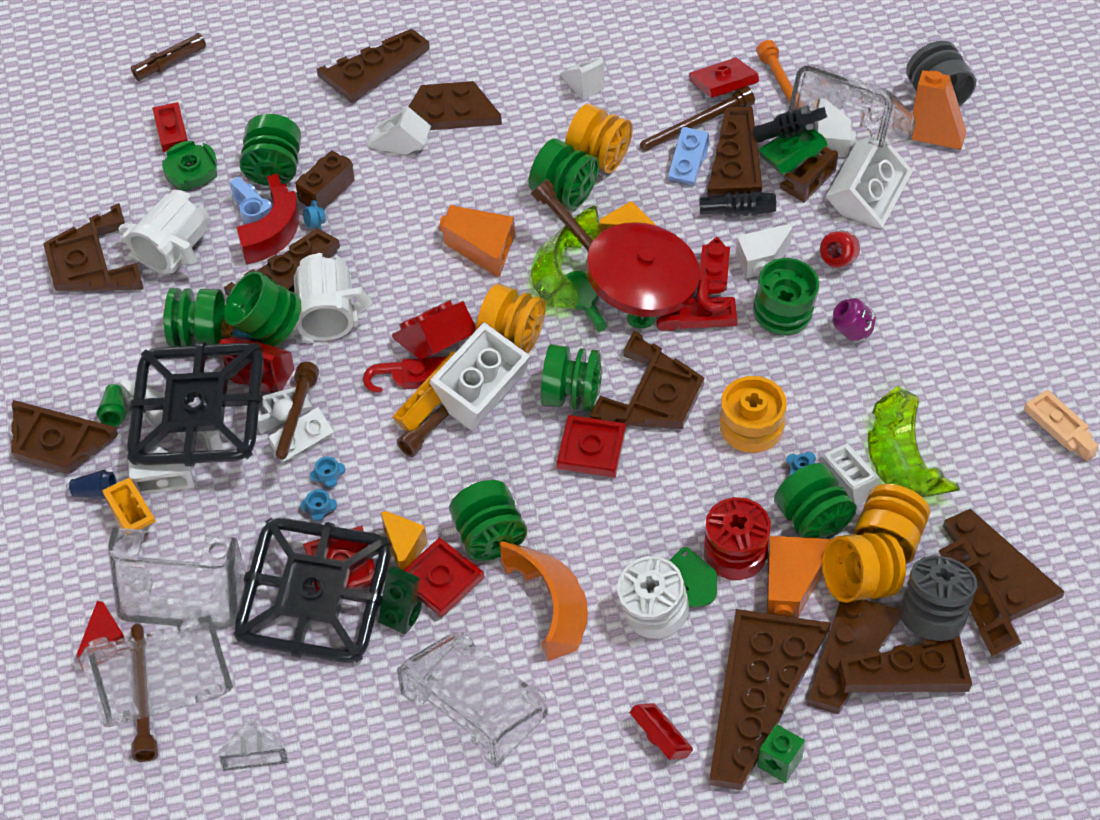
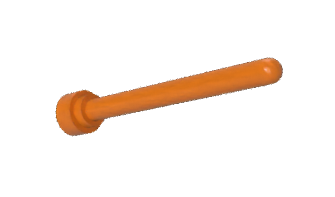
M773 40L761 42L756 48V53L762 62L769 64L792 110L803 107L778 60L779 49Z

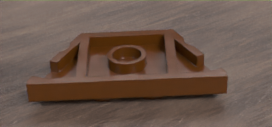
M474 81L421 85L408 106L431 126L430 130L502 125L500 112Z
M16 400L12 402L13 422L11 432L13 440L11 441V453L15 460L68 474L118 435L116 427Z

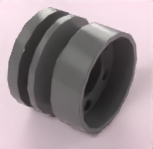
M936 41L922 47L911 57L906 67V75L916 91L922 70L938 71L942 74L950 75L959 106L971 97L976 88L977 80L967 63L964 62L955 45L949 41Z
M929 556L921 558L914 563L910 571L907 589L899 609L900 619L910 631L925 639L946 641L956 638L965 627L970 612L969 608L978 587L975 575L964 564L949 557Z

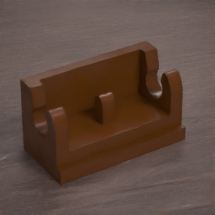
M827 147L822 148L820 151L822 156L818 154L808 158L793 174L786 173L783 176L786 181L780 184V189L805 203L836 171L838 152L836 150L832 151Z

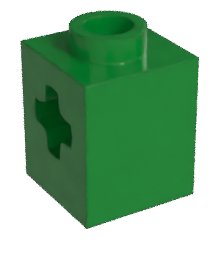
M776 724L759 749L758 768L787 783L803 758L805 740Z

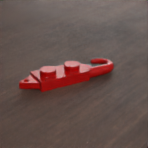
M715 237L707 245H702L697 294L699 305L703 309L713 312L727 309L732 301L731 298H727L723 303L709 301V294L722 293L727 290L730 247L725 246L719 237Z
M447 357L423 358L421 360L418 358L402 359V362L374 364L364 372L363 383L368 390L381 393L383 388L373 385L371 379L375 375L392 374V379L397 386L404 389H418Z

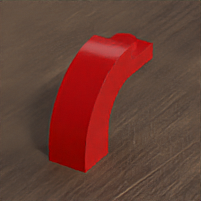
M278 174L267 176L270 195L273 201L271 211L264 218L256 222L236 227L246 265L276 255L292 241L297 232L299 210L295 191L288 192L286 183H280Z

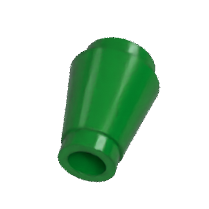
M110 384L105 388L97 409V416L102 424L116 427L123 422L127 414L121 386Z

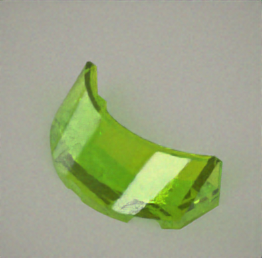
M595 205L574 217L586 233L592 237V240L599 235V216ZM565 225L546 240L537 251L531 266V279L534 290L545 300L547 307L575 309L578 300L577 290L573 289L572 282L563 273L561 265L568 247L581 248L583 245Z
M896 386L875 403L872 411L875 415L873 430L868 431V449L870 459L876 468V473L885 484L903 486L913 490L922 497L959 491L958 484L945 478L941 469L936 467L929 469L924 463L918 450L915 433L916 414L920 400L917 395L900 386Z

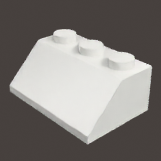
M881 133L858 140L855 143L826 198L842 216L878 229L883 228L913 171Z
M484 322L432 377L430 384L448 413L473 431L525 374L530 355Z

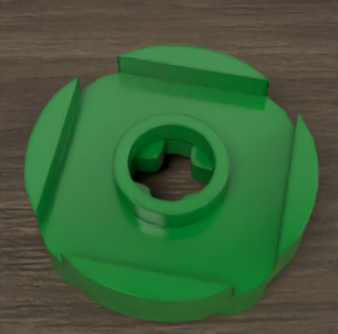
M194 141L178 143L166 152L167 157L165 161H162L166 179L171 184L176 185L177 189L181 191H188L191 188L199 187L217 177L218 164L216 154L205 143H203V146L195 145ZM190 162L191 164H195L193 166L186 167V163Z

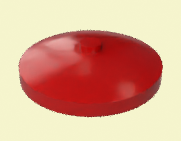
M623 223L607 228L593 240L586 259L587 278L598 296L622 312L642 317L665 316L683 308L694 296L700 277L699 264L691 248L674 233L647 223Z

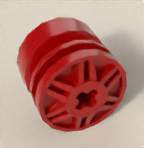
M740 497L721 500L710 509L706 516L704 558L706 563L716 571L717 575L730 580H743L755 576L763 569L768 558L771 527L767 511L757 502Z

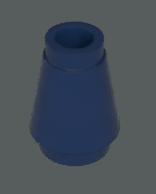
M103 469L71 479L69 490L72 497L105 499L102 490L116 484L117 481L112 471L107 472Z

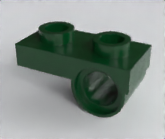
M394 566L386 572L378 623L403 634H406L418 619L422 608V602L416 600L420 577Z

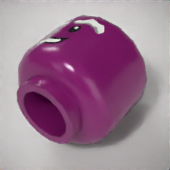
M857 298L845 299L837 304L833 311L832 322L841 334L850 341H859L872 334L876 316L867 305Z

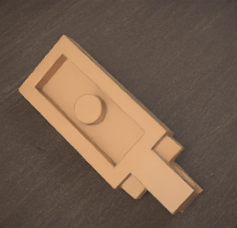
M1045 390L1025 404L1024 411L1067 450L1071 452L1075 450L1076 454L1086 461L1096 456L1098 444L1092 440V434L1088 431L1089 426L1049 390Z

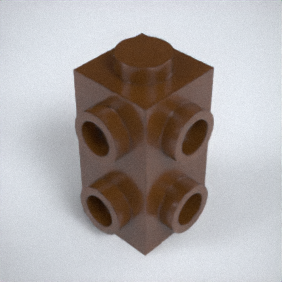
M333 150L320 158L308 172L302 174L295 182L298 201L309 207L311 206V200H316L318 208L322 207L324 209L355 181L351 160Z

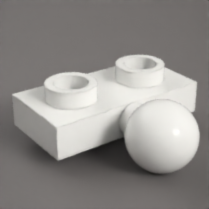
M287 398L276 401L273 405L274 417L281 422H286L293 401ZM319 407L299 418L288 456L280 460L282 464L334 432ZM283 428L266 438L275 453Z

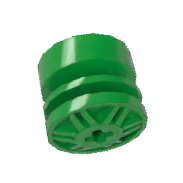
M267 113L257 115L248 121L244 131L243 147L239 161L240 170L245 177L265 186H269L267 176L278 174L281 184L288 183L294 178L297 171L298 153L301 144V130L297 124L287 117Z
M552 138L545 143L534 159L529 174V187L533 191L548 179L555 187L553 189L556 192L555 197L560 203L569 209L575 210L585 202L595 185L599 172V161L597 157L591 154H586L582 150L575 151L572 145Z
M793 258L774 259L766 264L760 272L753 304V314L756 321L764 329L774 334L791 335L804 330L812 319L814 304L819 291L820 281L816 272L808 264Z
M253 271L243 276L232 288L224 307V319L227 324L243 333L249 334L251 338L270 346H277L289 336L297 324L301 313V300L297 294L288 291L284 286L277 285L268 276L261 272Z
M180 288L169 289L163 314L165 339L169 347L180 346V344L182 346H191L194 336L196 343L206 342L207 345L220 343L225 333V300L221 289H200L196 301L191 288H185L183 292Z
M550 344L546 351L542 372L541 404L543 406L561 408L565 402L566 395L571 396L572 409L577 410L581 397H583L584 411L592 412L595 401L599 396L602 382L600 350L592 349L589 360L586 362V349L580 348L574 361L571 360L569 346Z
M823 463L809 464L787 477L774 495V502L788 521H792L791 526L803 538H833L852 521L857 510L854 501L848 496L843 487H839V482Z
M484 480L471 484L461 490L449 505L451 519L456 530L460 532V538L465 545L468 556L473 560L489 561L500 558V542L504 541L520 545L527 536V526L521 519L520 511L515 508V501L508 486L502 481Z

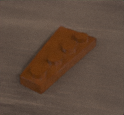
M411 28L383 40L382 45L376 48L366 47L360 50V54L350 59L345 56L336 60V65L328 68L324 65L317 68V76L350 102H354L429 50V41Z
M753 106L726 107L707 196H724L727 192H731V194H735V192L742 194L743 191H747V194H750V191L762 192L758 146L753 133L755 126Z
M317 228L291 244L289 251L269 258L267 260L268 264L257 271L274 280L277 285L284 286L288 291L294 292V275L297 267L300 266V261L309 255L322 253L323 257L330 258L340 248L339 239ZM231 282L224 287L225 294L229 296L236 284Z
M972 509L944 520L943 528L953 542L967 536L1012 621L1063 598L1064 590Z

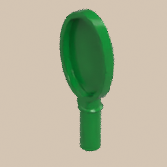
M573 271L566 274L560 281L559 286L564 302L573 309L584 310L598 332L604 331L607 328V324L600 315L598 308L594 305L598 300V294L590 285L587 274L582 271Z

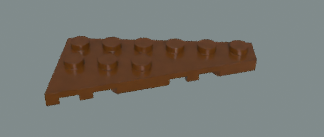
M736 609L709 785L736 790L743 789L758 762L759 749L782 718L825 639L831 622Z

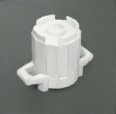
M173 190L170 194H165L138 224L128 223L119 226L118 229L122 235L121 242L126 243L131 250L128 256L132 261L136 263L140 261L149 269L161 274L174 273L181 264H194L197 261V257L192 247L204 236L208 230L207 226L211 222L204 206L201 205L199 208H196L188 200L191 195L181 190Z
M322 253L309 255L300 261V266L297 267L294 275V293L301 300V313L297 324L289 336L301 335V341L307 344L314 343V340L329 341L338 339L346 335L353 325L354 327L358 326V314L372 305V299L361 287L352 288L351 274L349 273L348 266L339 256L336 255V259L323 257ZM355 297L359 303L353 304L352 298Z

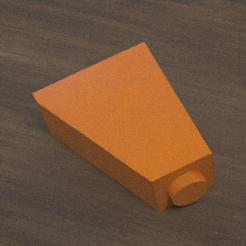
M922 70L917 86L908 139L961 150L966 136V128L950 75H945L938 71Z
M450 205L447 214L442 215L439 224V231L443 232L444 244L494 276L500 277L515 237L514 217Z
M770 536L767 582L768 614L799 617L823 575L822 558L825 547L831 539Z

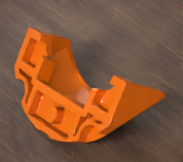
M504 541L500 542V560L506 574L513 573V570L520 571L526 581L541 576L552 597V623L550 624L547 637L542 641V649L547 660L551 661L577 651L582 643V637L588 621L587 601L577 577L566 565L547 553Z

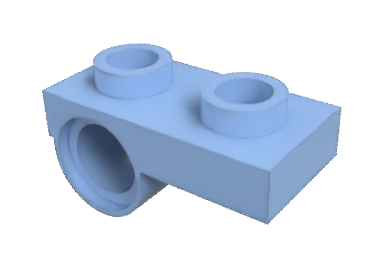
M682 127L668 174L669 180L693 186L696 185L701 164L704 162L708 151L709 132Z
M239 176L230 181L233 200L240 206L243 225L256 222L264 218L271 211L273 206L266 198L262 199L252 184H246Z

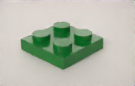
M813 129L788 138H780L778 136L759 148L758 151L762 159L779 173L783 174L794 170L805 159L818 155L821 149L828 144L824 136Z

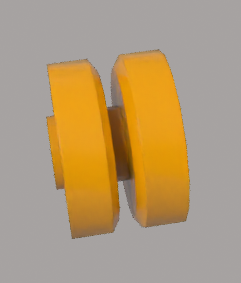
M745 376L730 383L721 396L720 432L724 440L735 449L751 453H759L775 446L780 441L785 428L787 402L782 388L774 381L761 376Z

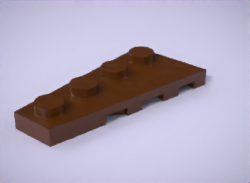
M868 600L849 603L839 602L808 698V706L835 714L841 712L852 693L843 692L838 669L840 659L880 650L889 639L894 627L901 620L899 609Z
M960 635L946 641L924 639L918 645L907 647L906 644L894 646L893 650L881 653L879 650L849 656L841 658L838 664L844 693L969 692L972 686Z

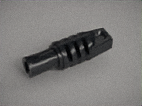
M807 105L779 114L774 118V121L754 126V137L759 143L777 136L788 138L815 129L814 122L823 120L828 116L825 107L810 111Z
M743 191L742 194H739V192H735V194L727 192L724 196L699 197L700 215L725 213V216L732 217V214L740 217V214L748 216L751 213V216H756L758 214L776 212L777 200L775 193L750 191V194H747V191Z

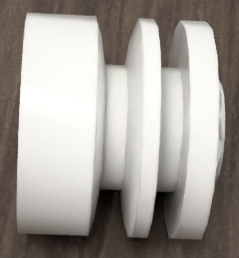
M653 556L637 559L623 570L618 579L617 593L628 625L637 634L646 638L661 639L678 631L684 625L689 614V601L680 570L671 561Z

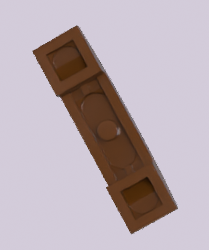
M967 536L938 550L941 556L961 562L975 575L978 587L969 610L991 656L995 658L1022 644L1000 596Z

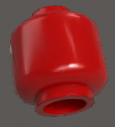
M849 231L830 232L820 243V256L830 267L840 268L849 266L859 256V241Z

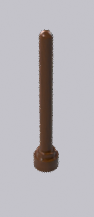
M749 86L735 90L732 98L641 141L640 148L644 151L649 150L680 135L682 127L692 129L725 113L726 107L752 106L755 104V96Z
M546 179L531 192V195L537 202L541 201L543 204H547L584 248L589 251L593 242L592 238L555 197L556 192L553 190L555 187Z
M301 362L295 371L294 379L297 387L292 400L293 405L288 412L276 450V457L280 460L288 456L308 389L316 384L319 376V369L312 362Z
M442 405L416 430L406 431L397 439V445L404 454L414 457L422 449L424 438L449 415L445 406Z
M136 623L131 627L137 736H135L134 741L131 743V754L133 760L147 762L158 757V744L153 735L150 734L144 628L141 624Z

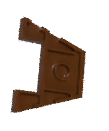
M120 203L111 206V211L102 216L99 214L89 218L90 222L78 229L72 227L43 243L56 291L144 289L137 263L108 270L98 236L117 231L120 225L125 224Z
M633 331L624 348V357L649 366L629 405L599 396L590 414V418L626 423V426L683 429L704 386L705 378L678 359H671L662 353V348L654 343L652 345L643 340V335Z

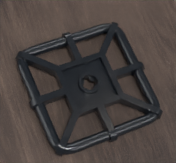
M197 342L193 346L158 347L149 351L145 349L140 354L142 357L137 365L133 400L129 403L131 419L127 442V459L133 465L184 464L186 467H192L196 463L234 462L244 458L249 459L253 455L252 450L256 443L259 407L263 405V396L260 395L264 364L263 348L257 343L207 345L206 342ZM238 355L220 372H204L205 360L208 356ZM194 357L193 373L172 374L158 359ZM252 362L249 393L227 394L228 381L248 363ZM150 366L166 380L165 398L145 399ZM195 397H199L201 402L198 406L191 407L188 405L194 402ZM247 406L243 442L223 424L225 407ZM152 410H163L162 423L140 441L143 413ZM219 431L236 449L195 451L197 432ZM186 432L183 452L148 453L169 433Z
M272 517L265 521L266 525L263 526L259 534L250 570L245 572L243 579L246 584L235 620V631L233 633L237 642H243L253 647L291 653V656L301 658L303 655L337 662L355 661L358 663L363 659L362 655L365 654L368 648L378 607H381V594L391 558V541L388 537H382L375 533L335 527V524L325 522L323 525L288 518H276L274 520ZM280 530L320 536L316 556L295 553ZM272 535L288 557L283 577L262 574ZM332 539L369 545L345 561L326 558ZM378 555L370 591L365 592L346 588L350 571ZM313 582H317L320 590L315 592L314 595H309L305 587L311 586ZM265 585L279 588L275 605L248 621L257 587ZM343 599L366 604L355 645L338 620ZM281 615L299 618L293 641L253 634ZM309 621L331 624L347 650L304 643Z

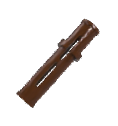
M196 33L194 36L159 53H151L149 58L132 65L131 72L137 81H141V79L155 72L161 73L165 71V67L206 48L205 40L200 33Z

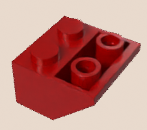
M451 300L400 323L401 330L391 335L396 342L421 360L471 336L476 331V326L464 301L453 305Z
M242 336L230 337L220 341L219 344L257 343L263 348L264 364L261 392L263 393L282 391L295 370L292 354L289 351ZM238 355L222 356L224 367ZM252 362L248 363L230 380L239 385L245 384L249 386Z

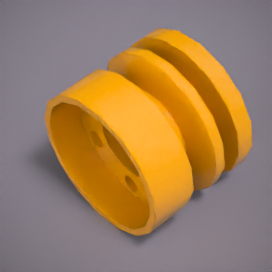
M586 103L577 111L566 134L565 143L572 145L575 151L582 150L586 154L597 157L600 170L605 173H612L617 169L627 153L632 138L633 125L628 119L620 118L616 114L608 116L606 110Z
M499 283L494 284L481 305L476 330L485 322L528 354L540 335L546 313V302L543 298L537 296L532 298L529 293H523L518 297L516 289Z
M894 484L876 485L868 494L853 534L862 535L864 533L880 531L890 533L902 547L906 564L914 559L921 535H923L931 513L929 504L922 496L903 486Z
M880 531L864 533L862 535L837 536L831 539L825 547L822 558V573L828 590L838 601L849 603L864 601L868 598H887L897 594L902 588L906 576V560L902 547L890 533Z

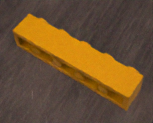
M452 351L392 416L401 429L409 432L416 430L419 424L431 414V411L441 403L440 398L430 384V380L455 352Z

